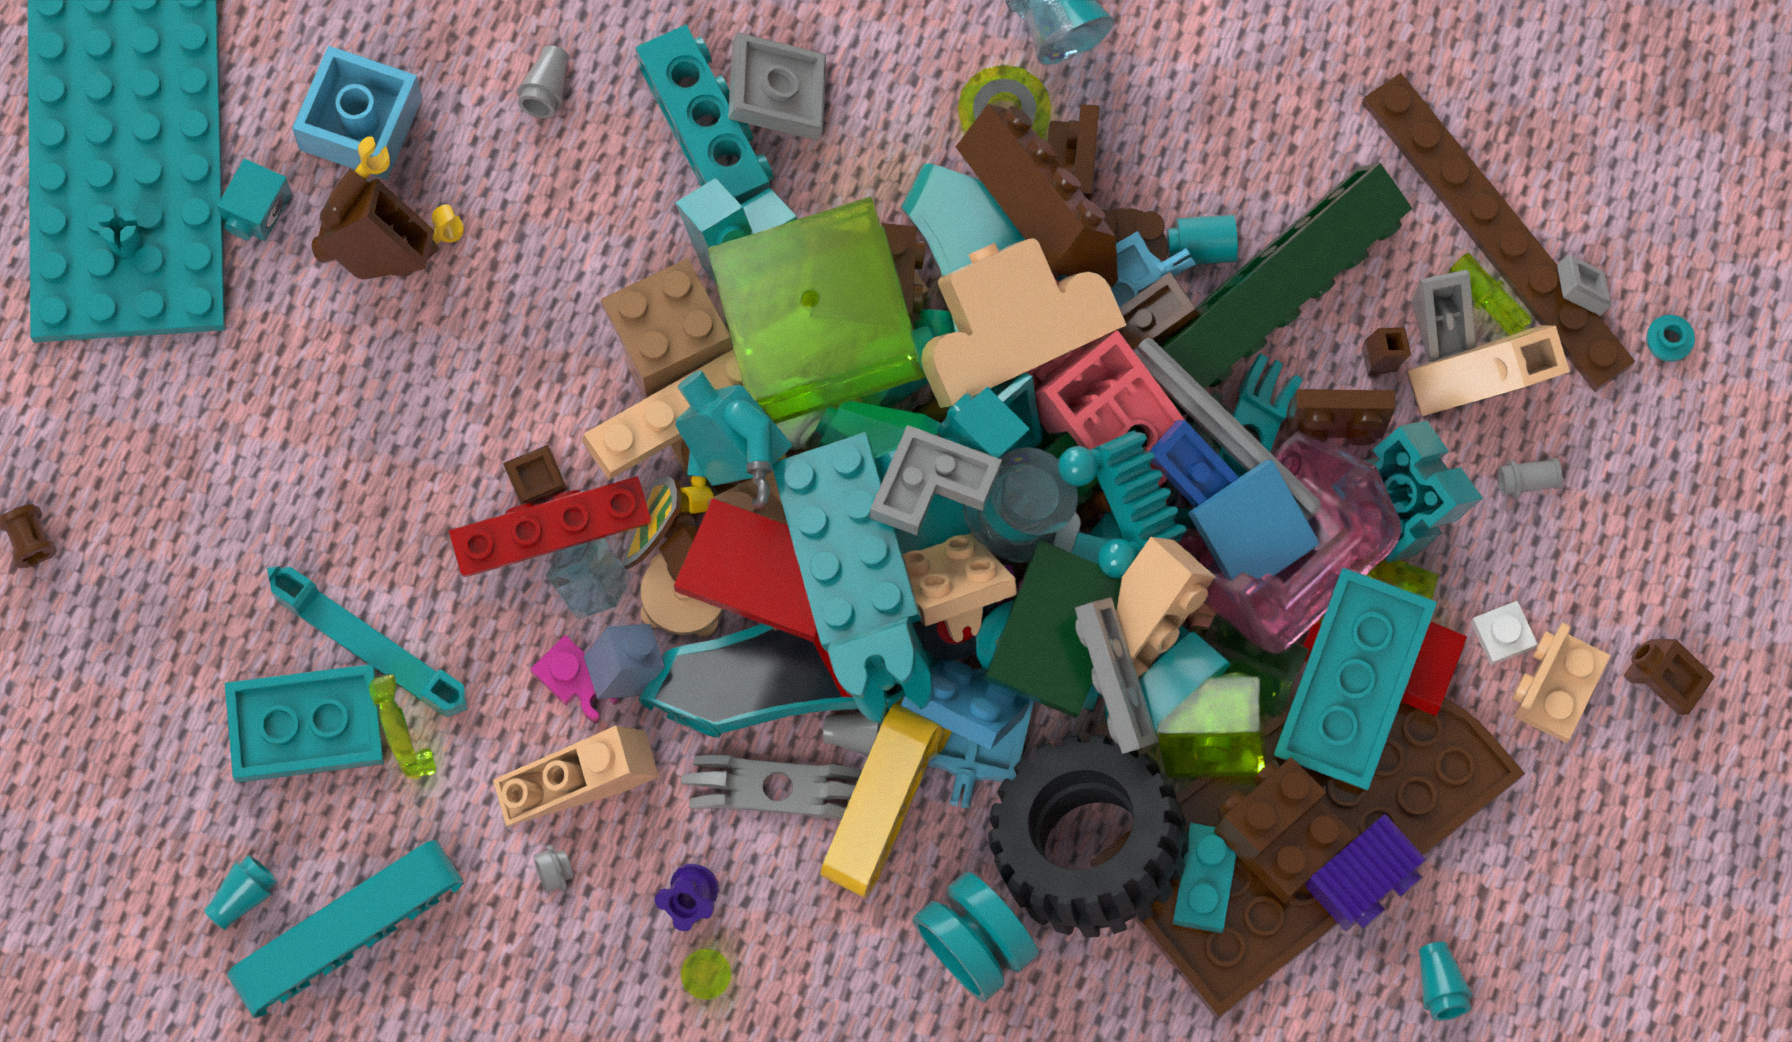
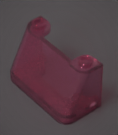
M1298 431L1283 443L1273 456L1320 500L1321 506L1319 510L1307 521L1320 543L1318 546L1274 576L1267 573L1263 577L1256 579L1251 575L1241 572L1233 581H1230L1222 574L1201 537L1194 534L1186 535L1177 542L1216 576L1207 588L1208 595L1204 604L1255 646L1273 654L1282 653L1291 647L1326 613L1342 568L1366 576L1393 550L1401 533L1399 516L1376 465Z

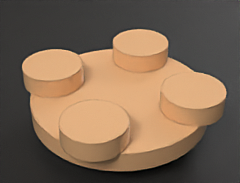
M661 553L657 554L652 559L641 584V600L643 604L641 619L643 623L651 624V627L654 629L660 628L677 635L696 634L701 637L712 635L718 627V618L723 609L675 592V581L668 572L667 563Z

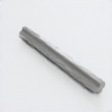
M1152 338L1144 339L1133 350L1162 390L1247 472L1265 460H1273L1306 520L1308 521L1319 510L1321 506L1320 500Z

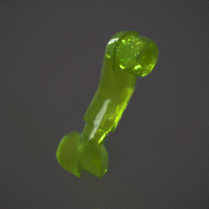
M386 674L375 677L369 684L370 697L374 706L380 705L381 713L378 715L387 742L402 773L412 780H418L420 776L433 775L436 773V766L431 749L424 748L418 752L414 751L402 708L398 707L394 700L396 694L395 675Z

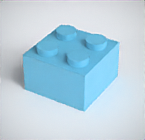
M328 46L292 127L299 150L356 169L361 163L358 145L364 138L371 136L375 140L376 147L373 154L369 157L377 156L386 146L390 156V165L383 173L370 175L388 180L423 99L417 75Z

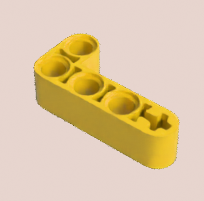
M904 698L895 702L884 718L820 872L822 877L864 898L871 894L882 874L929 761L941 753L952 731L902 707Z

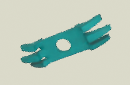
M1260 353L1237 391L1240 396L1233 417L1242 426L1253 428L1260 437V443L1271 452L1280 424L1287 417L1288 405L1303 379L1298 375L1291 377L1276 397L1273 405H1271L1272 392L1283 363L1276 359L1255 389L1268 359L1267 356ZM1221 446L1218 454L1219 457L1239 478L1246 474L1247 471Z

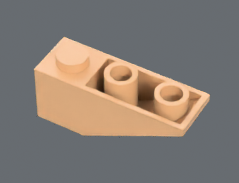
M1540 325L1407 370L1406 372L1421 416H1426L1527 387L1568 373L1570 370L1556 326Z
M1150 537L1122 577L1116 613L1138 680L1151 668L1161 653L1173 646L1179 637V627L1189 613L1196 611L1204 603L1208 595L1207 588L1216 577L1175 540Z
M616 725L498 777L493 782L506 826H511L626 792L658 778L659 774L646 731Z

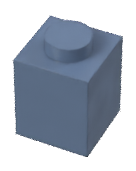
M651 624L606 627L584 655L597 699L640 696L646 685L654 680L665 667Z

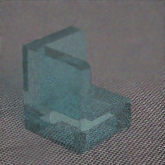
M604 538L560 550L546 574L572 613L579 619L616 607L630 581V574Z

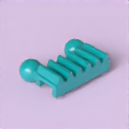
M1135 430L1090 450L1081 446L1071 447L1062 453L1058 461V471L1061 478L1072 486H1084L1090 483L1097 475L1124 538L1111 539L1104 543L1098 553V564L1107 576L1117 579L1123 577L1150 537L1170 539L1178 542L1182 540L1181 537L1186 532L1184 525L1175 524L1173 520L1178 513L1177 507L1167 506L1166 499L1171 494L1169 489L1161 488L1157 483L1163 476L1162 472L1150 467V463L1155 457L1153 452L1144 451L1142 448L1147 437L1143 433L1135 432Z

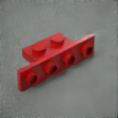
M636 476L583 492L579 490L563 492L553 497L552 501L535 506L533 504L518 505L508 509L503 515L448 531L460 573L463 577H470L647 526L651 523V517L639 477Z

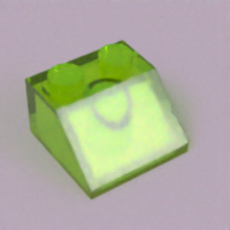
M1229 673L1221 678H1208L1157 724L1159 745L1165 773L1168 778L1256 776L1266 766V717L1259 677H1249L1242 673Z

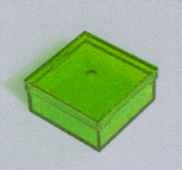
M871 196L707 248L744 388L775 424L926 377L886 233L880 223L876 205Z

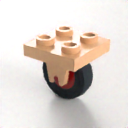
M973 533L953 536L944 543L921 551L904 553L903 556L922 620L914 622L913 626L923 649L933 657L947 661L963 659L975 653L976 636L983 620L994 608L998 607L997 601L1017 595L1015 577Z

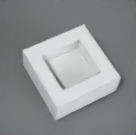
M1518 601L1474 617L1471 620L1472 627L1490 666L1533 650L1538 645Z

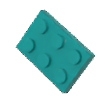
M373 664L224 683L232 776L235 783L385 764L376 672Z

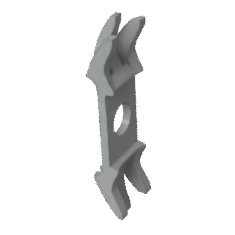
M731 755L694 756V765L732 769V773L715 771L682 775L681 784L730 791L729 796L726 794H714L690 798L689 808L692 809L719 808L733 811L743 809L810 815L813 818L841 820L846 808L830 803L824 805V800H850L855 786L835 781L826 783V779L858 780L862 770L833 764L817 766L740 759ZM773 774H783L792 782L793 789L791 794L782 801L769 799L763 791L765 780Z

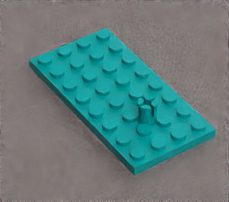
M28 0L31 340L33 343L226 330L223 220L217 208L223 196L218 0Z

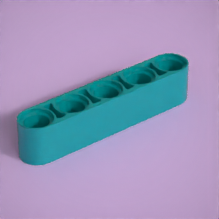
M437 840L426 842L235 964L228 971L227 978L253 1018L262 1017L268 1014L266 1008L277 1001L283 1004L311 986L310 980L320 973L326 976L353 959L354 955L352 953L364 945L370 948L398 930L395 925L407 917L412 921L440 902L438 897L451 890L453 893L458 891L463 886L464 880Z

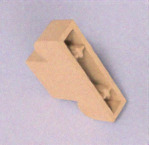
M1027 239L1002 250H998L996 243H993L968 254L971 264L939 279L938 286L959 332L937 336L927 342L922 351L921 362L940 408L953 406L966 393L973 397L987 386L989 388L997 386L1126 326V322L1110 286L1097 273L1084 272L1065 277L1056 283L1040 244L1036 239Z

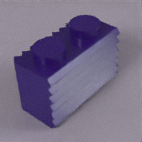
M1385 814L1309 879L1306 887L1315 899L1320 902L1322 907L1340 924L1344 931L1347 932L1356 923L1362 929H1365L1386 910L1380 902L1393 891L1399 897H1402L1423 878L1418 870L1426 859Z

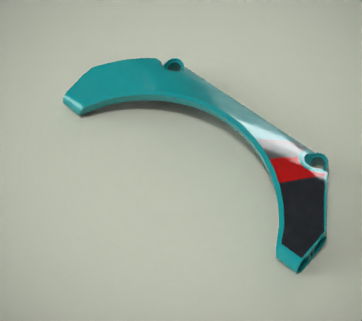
M929 163L922 166L901 205L903 212L911 223L917 227V231L930 247L940 267L942 276L971 264L968 254L985 246L996 243L998 250H1002L1025 240L981 180ZM953 320L954 331L959 332ZM1040 423L1041 435L1043 439L1048 434V432ZM1020 467L1014 471L1001 472L1000 469L990 492L991 502H993L995 494L1001 489L1013 490L1018 495L1027 496L1033 484ZM937 494L933 497L917 536L896 528V532L904 554L909 551H921L944 543L953 536L970 533L976 536L979 532L985 531L988 520L984 509L982 511ZM762 623L715 640L679 646L665 651L661 656L665 666L664 669L654 680L646 685L638 699L647 709L652 711L656 707L668 713L666 718L714 738H719L722 733L788 716L829 710L859 709L853 696L838 681L833 670L829 652L825 651L822 647L819 635L816 641L812 642L779 629L774 631L773 627ZM924 649L929 668L931 669L942 659L933 657ZM903 689L894 695H887L888 690L885 691L888 704L886 713H888L895 702L904 698Z

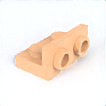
M1562 622L1554 635L1545 631L1533 654V658L1541 662L1534 676L1524 673L1512 699L1520 703L1514 715L1515 718L1568 743L1611 655L1569 635L1568 632L1571 626Z

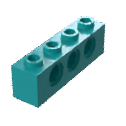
M687 24L636 46L637 65L700 186L716 178L740 205L769 188V181L774 180L772 169L763 154L755 155L749 143L753 140L749 125L728 119L730 90L721 75L714 77L708 64L712 62V58L702 37L694 39ZM683 77H692L698 81L691 87H680L675 84L677 80ZM702 116H713L718 119L716 124L709 127H703L696 123ZM723 155H733L739 159L732 166H722L716 162Z

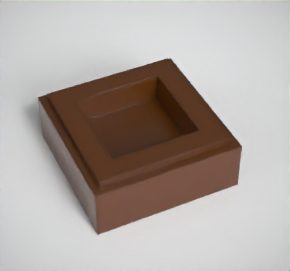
M548 445L503 463L520 505H534L567 491L566 484Z

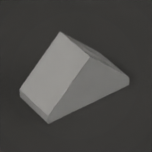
M1467 270L1421 279L1411 304L1428 363L1475 348L1470 273Z

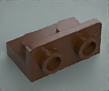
M1081 104L1078 121L1069 120V122L1053 120L1049 123L1047 142L1057 152L1055 159L1062 168L1077 177L1081 183L1080 191L1091 201L1100 106Z

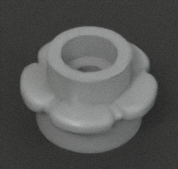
M548 844L546 845V851L533 855L534 864L546 893L559 888L563 892L567 888L566 881L573 878L571 865L564 850L555 853L552 845Z

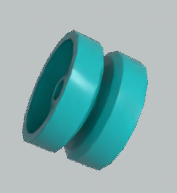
M965 871L947 887V900L952 909L945 904L930 901L913 916L912 922L926 945L958 982L978 1000L986 1002L1005 984L1004 973L1000 965L1019 973L1038 957L1039 951L1025 927L1002 899L980 878L971 872Z

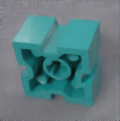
M1427 420L1399 426L1373 449L1378 456L1377 458L1359 461L1333 484L1355 516L1367 513L1374 525L1366 532L1388 563L1416 556L1442 534L1438 526L1456 522L1483 499L1461 467L1449 470L1441 458L1449 450Z

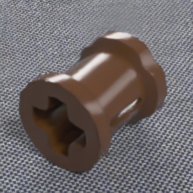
M35 504L16 507L0 517V529L8 534L15 552L12 560L17 568L31 567L52 558L57 552L53 541H48L39 520L42 512L40 507L35 506Z

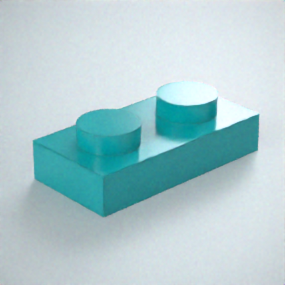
M1190 823L1187 834L1189 837L1188 852L1183 857L1186 866L1179 881L1172 924L1222 933L1236 854L1214 832L1216 827Z

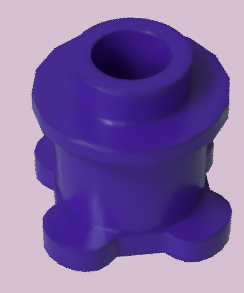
M686 864L680 866L673 873L670 882L671 888L660 889L655 896L656 906L668 913L673 919V926L680 931H689L694 922L700 918L708 919L713 914L715 909L714 902L720 891L719 883L715 875L706 867L698 864Z

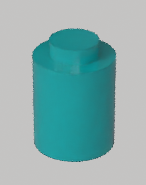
M1234 215L1176 218L1175 228H1167L1166 239L1169 257L1187 248L1191 255L1190 257L1193 258L1196 265L1237 262L1238 239Z

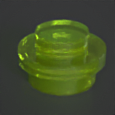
M700 949L691 953L683 962L681 981L685 990L691 996L701 1000H711L722 995L728 988L731 981V968L727 959L718 951Z

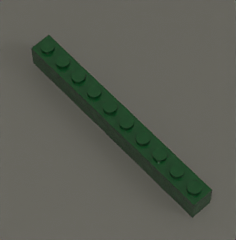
M1381 163L1359 166L1198 304L1196 309L1200 315L1158 345L1204 389L1208 386L1213 388L1221 384L1232 375L1233 369L1231 366L1242 356L1248 358L1267 344L1268 341L1265 336L1276 327L1283 328L1297 319L1302 313L1299 307L1310 297L1315 299L1328 292L1335 285L1333 277L1344 268L1345 270L1351 269L1361 263L1369 255L1367 248L1377 239L1382 241L1397 232L1402 226L1400 219L1413 208ZM1165 392L1182 416L1185 415L1186 412ZM1134 425L1128 430V432L1135 430L1137 433L1146 435L1144 429L1138 425ZM1068 431L1048 433L1025 456V461L1028 464L1025 467H1020L1049 507H1070L1074 509L1082 505L1094 494L1092 487L1099 481L1096 475L1090 483L1084 486H1072L1061 478L1058 471L1060 456L1067 449L1079 446ZM1147 439L1143 443L1142 448L1146 447Z

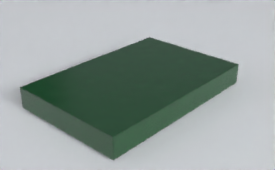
M1039 540L1034 547L983 679L1073 718H1077L1081 713L1093 681L1092 668L1094 666L1088 648L1081 643L1076 631V620L1078 617L1075 608L1112 597L1116 610L1122 578L1109 577L1101 570L1098 564Z

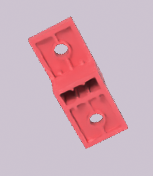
M1118 330L1026 372L1033 377L1039 422L1049 434L1068 431L1079 446L1089 450L1128 433L1132 426L1138 425L1144 429L1147 435V445L1144 451H1150L1177 420H1185ZM1151 462V469L1158 470L1157 467ZM1163 475L1157 482L1160 486L1167 478Z

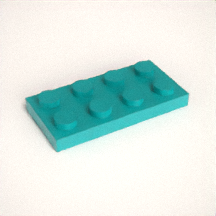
M1342 568L1273 755L1285 760L1292 757L1303 767L1368 790L1437 602Z

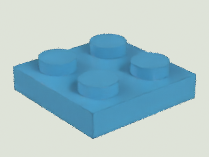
M942 659L930 669L933 691L929 704L920 710L904 696L901 705L991 750L1025 717L1030 701L1013 691L973 674V670L964 663Z

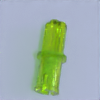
M1470 253L1463 255L1449 269L1448 273L1467 270L1470 273L1471 296L1476 302L1474 307L1477 310L1483 308L1509 335L1525 331L1532 321L1531 316L1503 289L1505 283L1502 280L1497 282L1480 266Z

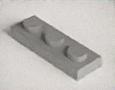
M1112 597L1076 607L1075 611L1078 617L1076 620V631L1081 643L1088 648L1094 666L1092 668V680L1098 693L1104 697L1109 712L1107 724L1112 739L1119 744L1122 754L1159 742Z

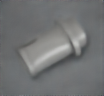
M1557 458L1519 464L1514 459L1508 460L1506 465L1499 466L1497 471L1500 492L1502 495L1510 494L1512 498L1520 497L1521 492L1550 488L1559 489L1562 487V469Z

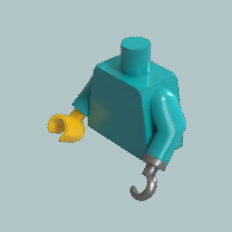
M702 370L692 373L678 385L679 391L690 407L676 419L675 426L690 449L687 475L692 476L691 486L680 488L682 493L680 513L690 512L695 514L706 512L708 499L714 497L712 490L706 485V478L712 486L753 478V485L758 487L757 500H752V505L756 509L763 508L768 501L770 492L769 484L766 481V474L772 472V465L793 445L744 387L737 384L715 390Z

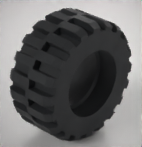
M1093 734L1091 735L1090 742H1082L1079 735L1064 737V745L1052 748L1049 742L1037 748L1039 756L1031 762L1023 758L1013 767L1017 774L1013 781L1009 779L1003 780L997 791L1002 804L994 803L990 810L989 821L993 829L988 833L989 847L995 856L994 863L1011 895L1021 908H1026L1030 917L1043 926L1050 921L1055 932L1065 935H1071L1074 928H1079L1083 937H1099L1100 929L1110 927L1113 934L1128 930L1125 922L1135 917H1138L1141 923L1153 915L1150 906L1156 900L1161 904H1165L1173 894L1169 881L1170 879L1180 880L1186 866L1181 855H1185L1189 847V837L1184 828L1187 823L1168 777L1165 773H1161L1157 762L1147 753L1139 755L1137 750L1122 754L1119 744L1116 743L1115 746H1112L1109 737L1105 735ZM1089 803H1110L1120 806L1131 813L1133 827L1127 842L1114 857L1105 863L1088 869L1074 870L1059 867L1047 860L1045 846L1048 836L1059 819L1069 811Z

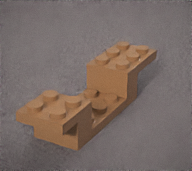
M688 258L601 298L602 307L623 345L628 369L644 399L732 350L731 336ZM682 438L669 447L691 486L692 476L687 475L688 468L681 456ZM785 453L777 461L787 458ZM773 469L770 474H766V481L769 484L770 492L766 505L761 509H756L752 505V500H757L758 487L753 485V478L713 497L714 499L788 525Z

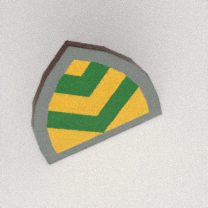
M661 476L653 481L646 499L651 523L635 529L621 568L629 569L643 561L663 537L669 539L683 526H695V520L690 514L683 513L678 515L681 511L682 493L679 482L675 478Z

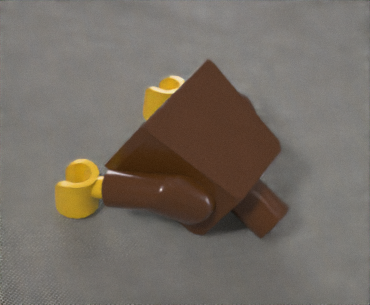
M371 136L364 138L358 145L361 163L355 170L349 168L324 204L320 212L322 223L319 234L312 240V252L319 262L328 263L337 260L356 278L363 280L388 275L409 276L414 271L426 268L427 260L440 249L438 244L441 241L447 243L458 241L463 236L464 226L460 217L455 216L452 207L445 204L433 211L431 220L435 228L432 229L378 178L368 181L367 178L370 174L383 173L390 165V156L386 146L377 156L369 157L373 154L376 147L375 140Z

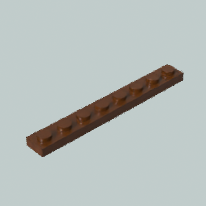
M1399 73L1366 95L1362 101L1365 108L1540 325L1556 326L1565 356L1594 392L1631 368L1635 360L1598 314L1563 298L1558 267L1555 261L1404 75Z

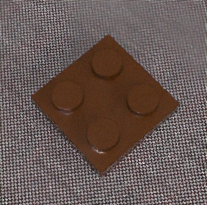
M1296 389L1286 418V436L1299 438V442L1305 445L1323 444L1328 441V438H1347V443L1357 446L1373 444L1376 442V438L1383 439L1395 411V390Z

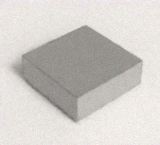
M1567 255L1557 264L1563 298L1600 316L1611 306L1604 271L1572 255Z

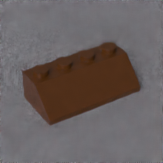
M988 103L956 145V149L1025 240L1033 238L1039 242L1051 272L1065 276L1084 272L1097 273L1113 288L1118 282L1116 236L1105 223L1104 219L1106 216L1103 210L1088 200L1080 191V181L1071 172L1062 168L1055 159L1057 155L1056 150L1048 142L1038 137L1031 128L1033 121L1025 112L1014 106L1006 109Z

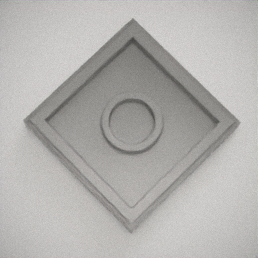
M738 32L732 41L728 119L818 140L823 133L826 54Z

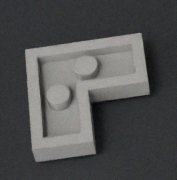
M907 425L871 506L870 518L917 536L935 493L983 511L1001 469L1002 460Z

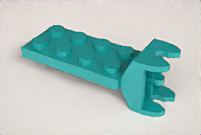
M864 432L776 461L772 465L814 621L821 645L825 651L829 652L833 670L838 681L853 696L862 714L874 723L883 722L888 707L885 691L891 689L895 684H900L903 687L907 700L920 710L924 709L931 700L933 682L925 651L913 626L914 622L920 621L922 618L896 528L870 518V509L882 484V480L867 433Z

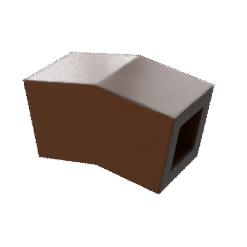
M1405 327L1378 328L1365 339L1362 352L1368 376L1397 372L1400 364L1411 356Z

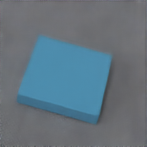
M1273 460L1263 461L1188 512L1236 597H1244L1320 544Z

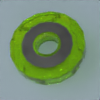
M998 65L985 68L968 80L960 93L957 110L960 128L964 135L988 103L994 105L999 101H1008L1031 118L1033 121L1031 128L1039 138H1043L1049 126L1052 106L1048 91L1037 76L1021 67Z

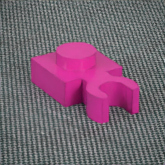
M564 635L530 668V671L565 706L575 697H578L581 700L582 711L586 718L597 723L601 718L598 712L591 707L592 700L597 696L584 659L585 653ZM609 698V701L614 705L619 702L618 698Z

